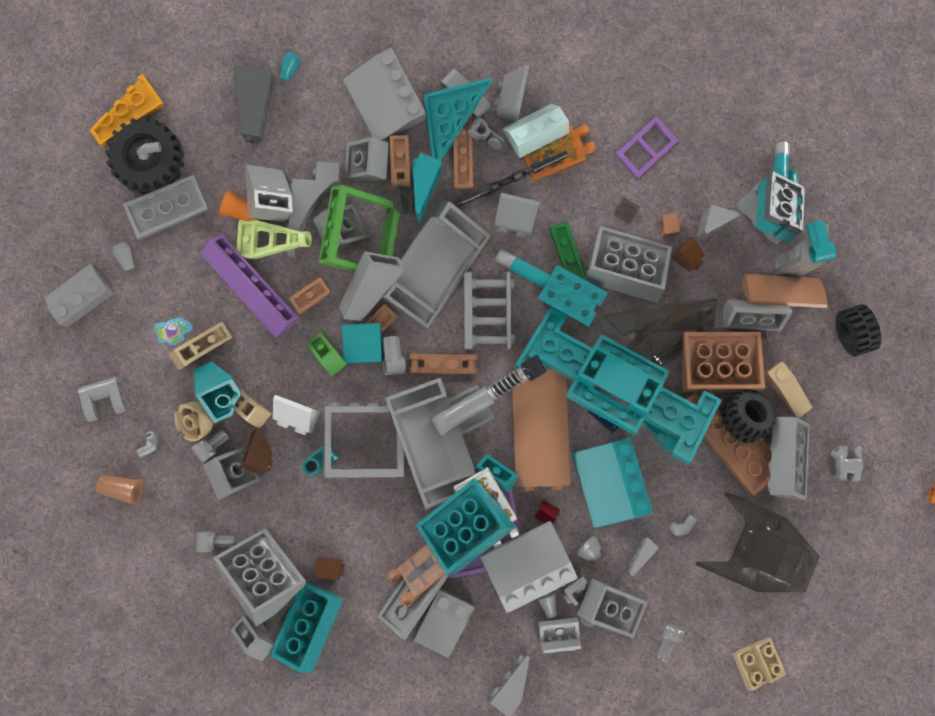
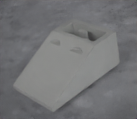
M246 164L248 218L285 222L293 213L292 195L283 170Z

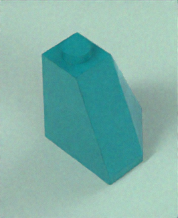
M212 361L194 369L195 395L213 422L216 423L232 416L237 399H239L241 390L232 376Z

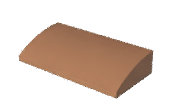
M744 274L742 289L750 304L827 308L828 306L825 289L820 278Z

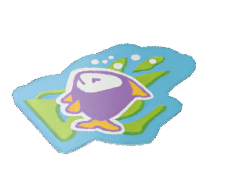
M176 318L155 324V330L160 343L167 342L171 345H176L185 339L183 335L192 330V325L183 318Z

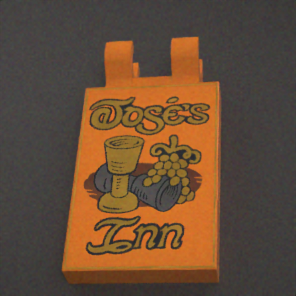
M586 124L573 130L572 125L569 126V134L523 156L528 168L535 162H541L565 150L569 155L568 158L544 168L543 171L530 174L533 182L585 162V155L595 152L596 146L594 142L583 146L580 139L588 135L587 132L589 130Z

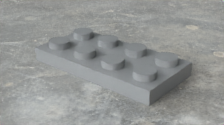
M194 175L123 204L138 240L210 211Z
M443 575L421 593L409 607H406L399 600L402 594L411 591L403 578L377 617L401 639L406 640L449 575Z

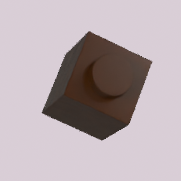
M319 556L316 560L314 578L339 580L340 576L344 575L345 564H342L341 558Z

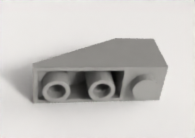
M527 652L517 657L514 662L516 666L512 671L508 670L503 675L501 685L499 687L495 686L489 694L491 696L490 703L505 716H511L522 702L530 659Z

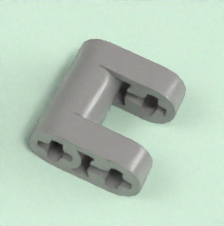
M118 376L78 389L83 412L88 422L100 419L96 400L109 396L114 411L117 414L128 411L122 383Z

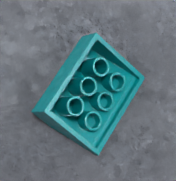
M630 437L572 453L594 528L653 513Z
M476 478L471 480L416 525L446 575L460 572L516 528L506 512Z

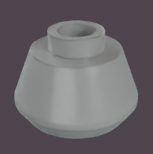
M591 536L576 550L577 556L586 561L592 560L594 562L600 557V550L602 548L598 538Z

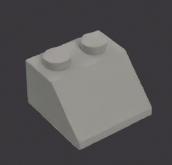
M374 137L347 143L344 180L366 182L386 180L389 143Z
M353 204L346 205L344 208L337 252L369 238ZM325 209L313 219L322 240L328 209Z
M245 446L215 457L203 464L218 500L261 481L257 473L240 468L246 451Z

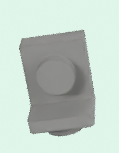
M581 574L577 576L578 579L562 587L565 592L562 595L568 604L572 602L575 606L578 605L572 594L574 592L578 594L585 589L584 585L587 584V581Z

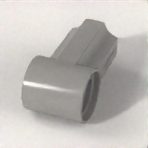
M390 336L383 338L384 375L405 374L406 365L404 358L401 356L399 337Z

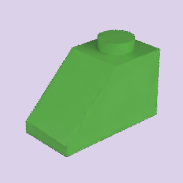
M322 332L307 343L312 353L331 376L339 372L347 364Z

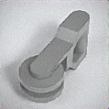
M476 117L467 131L468 135L475 140H485L488 135L491 136L488 144L495 150H500L504 144V139L489 129L488 124L479 117ZM479 127L483 129V134L477 132Z

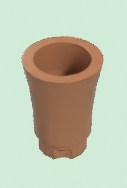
M101 475L96 485L97 493L133 506L137 505L143 491L142 479H129L112 475Z

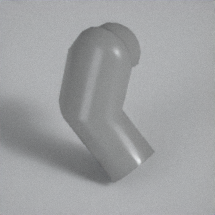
M160 142L146 143L137 148L136 152L139 155V159L146 160L149 158L148 153L161 152Z
M149 431L146 433V445L136 450L140 458L147 456L157 449L159 436L156 432Z
M689 515L683 524L673 522L669 530L676 536L688 534L697 522V519Z

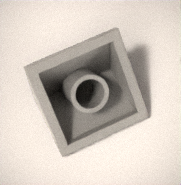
M711 205L702 214L696 240L700 241L729 225L740 216L739 213Z

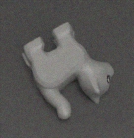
M846 445L836 446L830 452L831 457L836 461V472L833 475V479L847 480V473H849V480L861 481V473L864 467L861 446L855 448V458L851 459L846 458L848 455V447Z

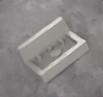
M578 618L538 622L542 653L574 651L582 648Z

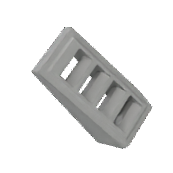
M644 536L627 569V573L632 577L636 575L659 548L648 537Z

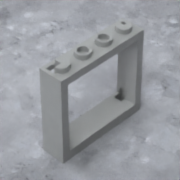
M328 403V406L323 408V478L404 477V449L397 430V469L331 470V413H390L387 404L386 406H379V403H367V406H359V403H348V406H340V403Z

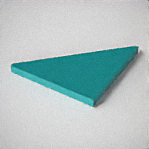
M491 78L423 95L431 155L433 158L440 161L443 160L492 83Z

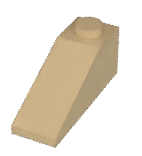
M220 322L177 347L168 355L178 370L233 337L224 323Z
M783 361L775 363L764 372L766 382L795 417L800 418L813 408L795 376Z
M240 389L241 394L239 399H237L234 411L248 423L261 428L271 413Z

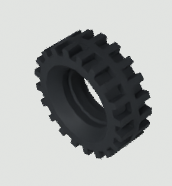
M141 117V121H136L133 118L130 119L131 124L126 125L123 122L120 124L122 129L119 132L116 130L112 132L115 137L113 140L108 139L107 141L110 149L105 150V154L109 157L106 163L111 168L110 172L130 190L138 191L141 194H144V192L151 193L174 183L172 180L175 176L180 177L179 169L184 167V162L182 161L184 152L181 149L180 141L165 124H160L153 118L152 121H149L146 117ZM146 138L160 142L162 155L156 167L149 171L141 172L134 170L130 166L127 155L135 142Z

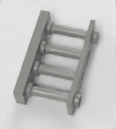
M464 272L465 351H472V346H476V344H506V350H511V346L515 345V336L511 334L510 289H514V278H510V272H506V280H476V278H472V272ZM476 287H506V298L472 297V289H476ZM476 306H506V317H476V315H472V308H476ZM476 325H506V336H476V334H472V327H476Z

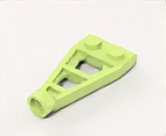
M239 220L236 249L245 259H258L297 247H310L312 243V236L309 231L300 232L258 220H250V222ZM259 231L270 234L269 245L261 248L257 247ZM277 233L287 234L286 244L276 245Z

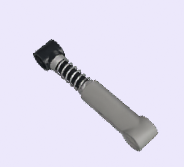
M536 354L521 363V367L516 372L513 371V374H509L508 377L504 376V379H500L498 383L495 382V385L482 387L451 408L433 417L431 421L441 436L478 412L496 403L498 396L501 397L502 394H506V391H511V388L515 389L516 385L520 386L521 382L534 380L547 372V369Z

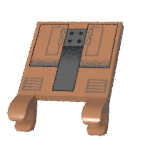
M426 544L400 567L388 572L386 576L393 584H397L403 576L411 591L402 594L399 600L406 607H409L421 593L446 573L428 544Z

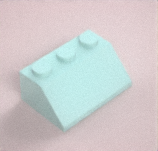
M550 104L502 128L518 157L521 158L569 134V121L559 106Z

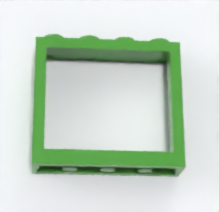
M338 185L331 189L319 263L355 273L358 264L336 258L346 196L387 208L379 254L392 256L394 253L393 245L397 235L400 203L344 185Z

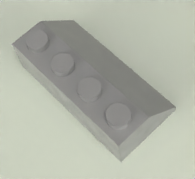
M826 224L827 232H829V224ZM806 235L779 255V258L775 261V269H777V275L801 277L826 264V261L819 263L811 262L809 257L810 242L808 235Z
M776 417V424L773 430H771L773 434L772 442L770 443L772 457L769 462L771 477L768 481V490L770 495L775 497L806 500L810 424L797 417Z

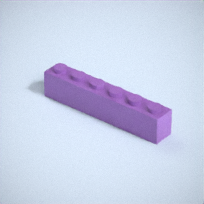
M223 234L208 241L200 253L202 257L276 338L287 333L299 319Z

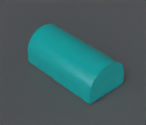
M488 454L475 466V470L478 473L489 468L499 487L506 493L512 489L518 479L517 474Z

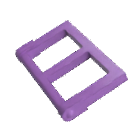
M655 116L627 144L618 150L615 156L638 179L678 140L666 128L664 123ZM653 125L670 141L658 154L641 137ZM636 141L652 157L640 170L623 154Z

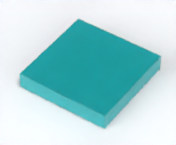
M381 323L342 325L343 353L346 363L383 361Z

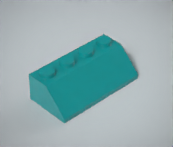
M309 583L305 584L295 595L270 656L300 673L313 672L344 598Z

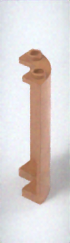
M547 369V372L534 380L521 382L520 386L516 385L515 389L512 388L515 474L518 475L515 484L516 487H524V491H534L535 487L551 486V490H563V486L570 485L567 380L565 376L558 372Z

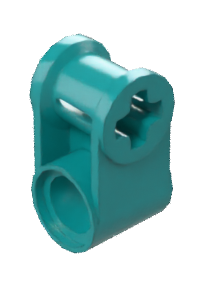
M323 446L303 462L302 469L307 475H316L323 470ZM331 449L332 465L340 458V456L336 455L334 451ZM311 461L317 464V469L314 472H309L307 469V464Z

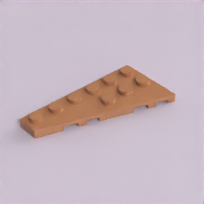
M692 393L686 400L696 405L700 396ZM717 410L704 435V439L748 494L755 496L768 484L771 477V472L769 471V462L772 457L770 445L763 438L754 443H743L742 440H736V437H732L730 432L724 428L726 425L722 423L723 417L721 412Z

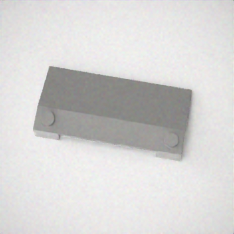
M440 201L401 258L405 268L404 272L382 298L428 329L463 278L464 272H467L491 235L452 203Z
M438 378L385 398L425 509L448 500L456 493L454 486L476 474L459 425L440 436L431 421L433 417L452 407L442 379Z

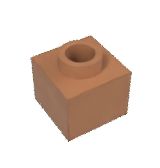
M677 213L662 215L659 218L661 238L676 236L680 233L682 222L681 219H678Z

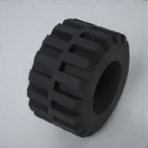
M860 304L841 310L836 314V330L839 340L851 356L856 357L880 348L882 340L880 326L874 313L867 305Z
M743 390L730 399L722 408V423L726 425L724 428L730 432L732 437L735 436L736 440H742L743 443L758 441L773 430L776 424V413L773 412L775 410L774 407L770 405L769 399L766 400L763 394L759 395L758 391Z

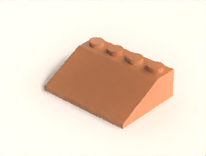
M684 332L681 374L682 393H703L704 390L708 393H739L743 390H755L759 393L764 390L765 379L761 332Z

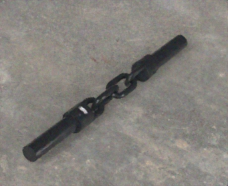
M565 150L541 162H535L526 169L519 170L502 180L483 186L482 189L457 199V203L460 207L484 195L488 196L503 186L524 179L527 175L543 171L544 168L568 158L569 155ZM522 172L523 176L515 179L514 176ZM498 183L499 187L493 189V185Z

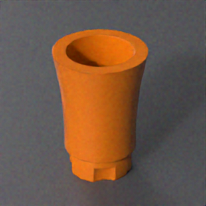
M227 190L220 206L219 215L248 222L250 220H261L248 218L247 199Z

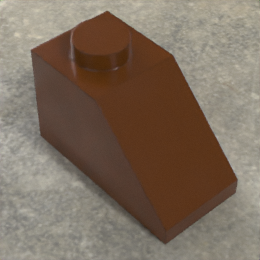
M691 236L679 248L672 259L690 272L693 269L697 270L704 261L701 259L705 254L697 241Z
M256 428L252 432L240 468L263 475L265 472L270 471L273 465V460L271 459L273 452L260 428Z

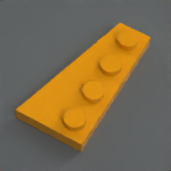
M143 73L138 77L139 80L126 90L127 93L113 104L114 107L108 113L106 112L90 129V132L101 147L107 145L108 139H114L115 136L112 132L114 130L119 132L122 129L120 124L123 122L129 125L131 124L130 119L133 118L136 121H141V117L147 118L165 106Z

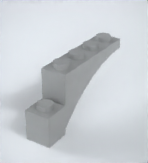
M317 162L316 168H313V179L315 180L292 179V185H289V189L292 195L293 213L289 217V222H286V228L300 232L304 230L316 206L331 191L332 187L340 185V163ZM299 247L285 252H287L289 257L297 258Z

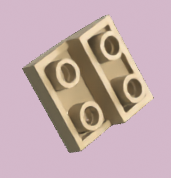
M771 638L760 640L732 654L748 691H754L765 683H773L786 675Z

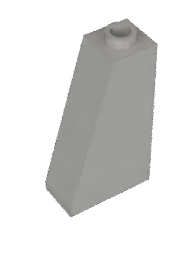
M364 251L339 306L344 319L358 321L364 319L404 272L405 268L398 257Z

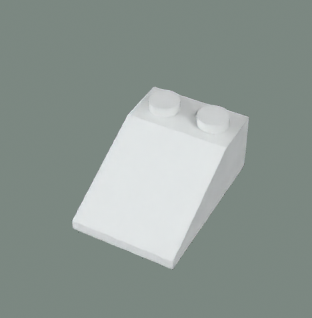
M275 395L273 398V419L277 420V425L288 428V425L295 427V432L306 435V432L312 433L320 412Z

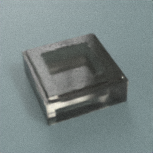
M623 198L614 215L630 224L640 207Z

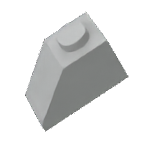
M244 615L231 629L244 652L257 660L263 661L274 647L270 638Z

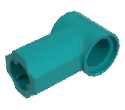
M825 221L807 224L806 230L810 242L809 257L811 262L819 263L834 260L836 258V249L829 240Z

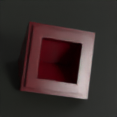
M543 500L534 517L543 523L551 521L553 524L560 510Z

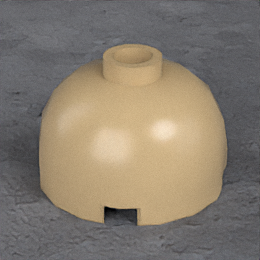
M197 401L180 405L179 410L175 411L174 414L177 430L179 432L182 431L185 434L183 437L191 442L204 438L210 433L214 425L213 420L202 404Z

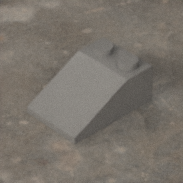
M524 65L505 74L504 80L499 81L497 92L501 94L494 104V110H497L496 117L518 121L529 65Z
M501 193L494 228L499 233L508 234V232H512L520 238L530 237L540 202Z
M592 578L577 615L590 623L634 638L648 602ZM597 612L600 614V620L595 618Z
M440 588L413 641L449 658L474 610V604Z

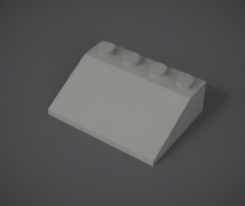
M392 48L374 56L343 79L372 137L386 141L390 139L389 136L398 135L426 121V113Z
M600 226L585 280L593 285L658 303L665 290L672 247Z
M551 521L480 555L507 613L578 579Z
M266 528L213 558L217 572L255 626L274 616L307 584L306 580Z

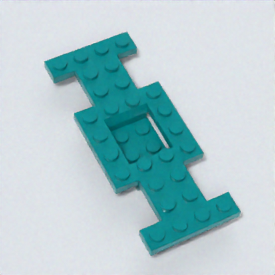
M550 307L515 364L514 369L517 370L521 367V363L537 354L545 366L574 381L566 394L568 399L633 435L637 434L643 421L650 423L679 439L671 456L689 465L722 400L704 390L696 405L662 387L670 371L602 334L593 348L560 331L567 319V315ZM594 385L627 402L629 406L626 407L593 388Z

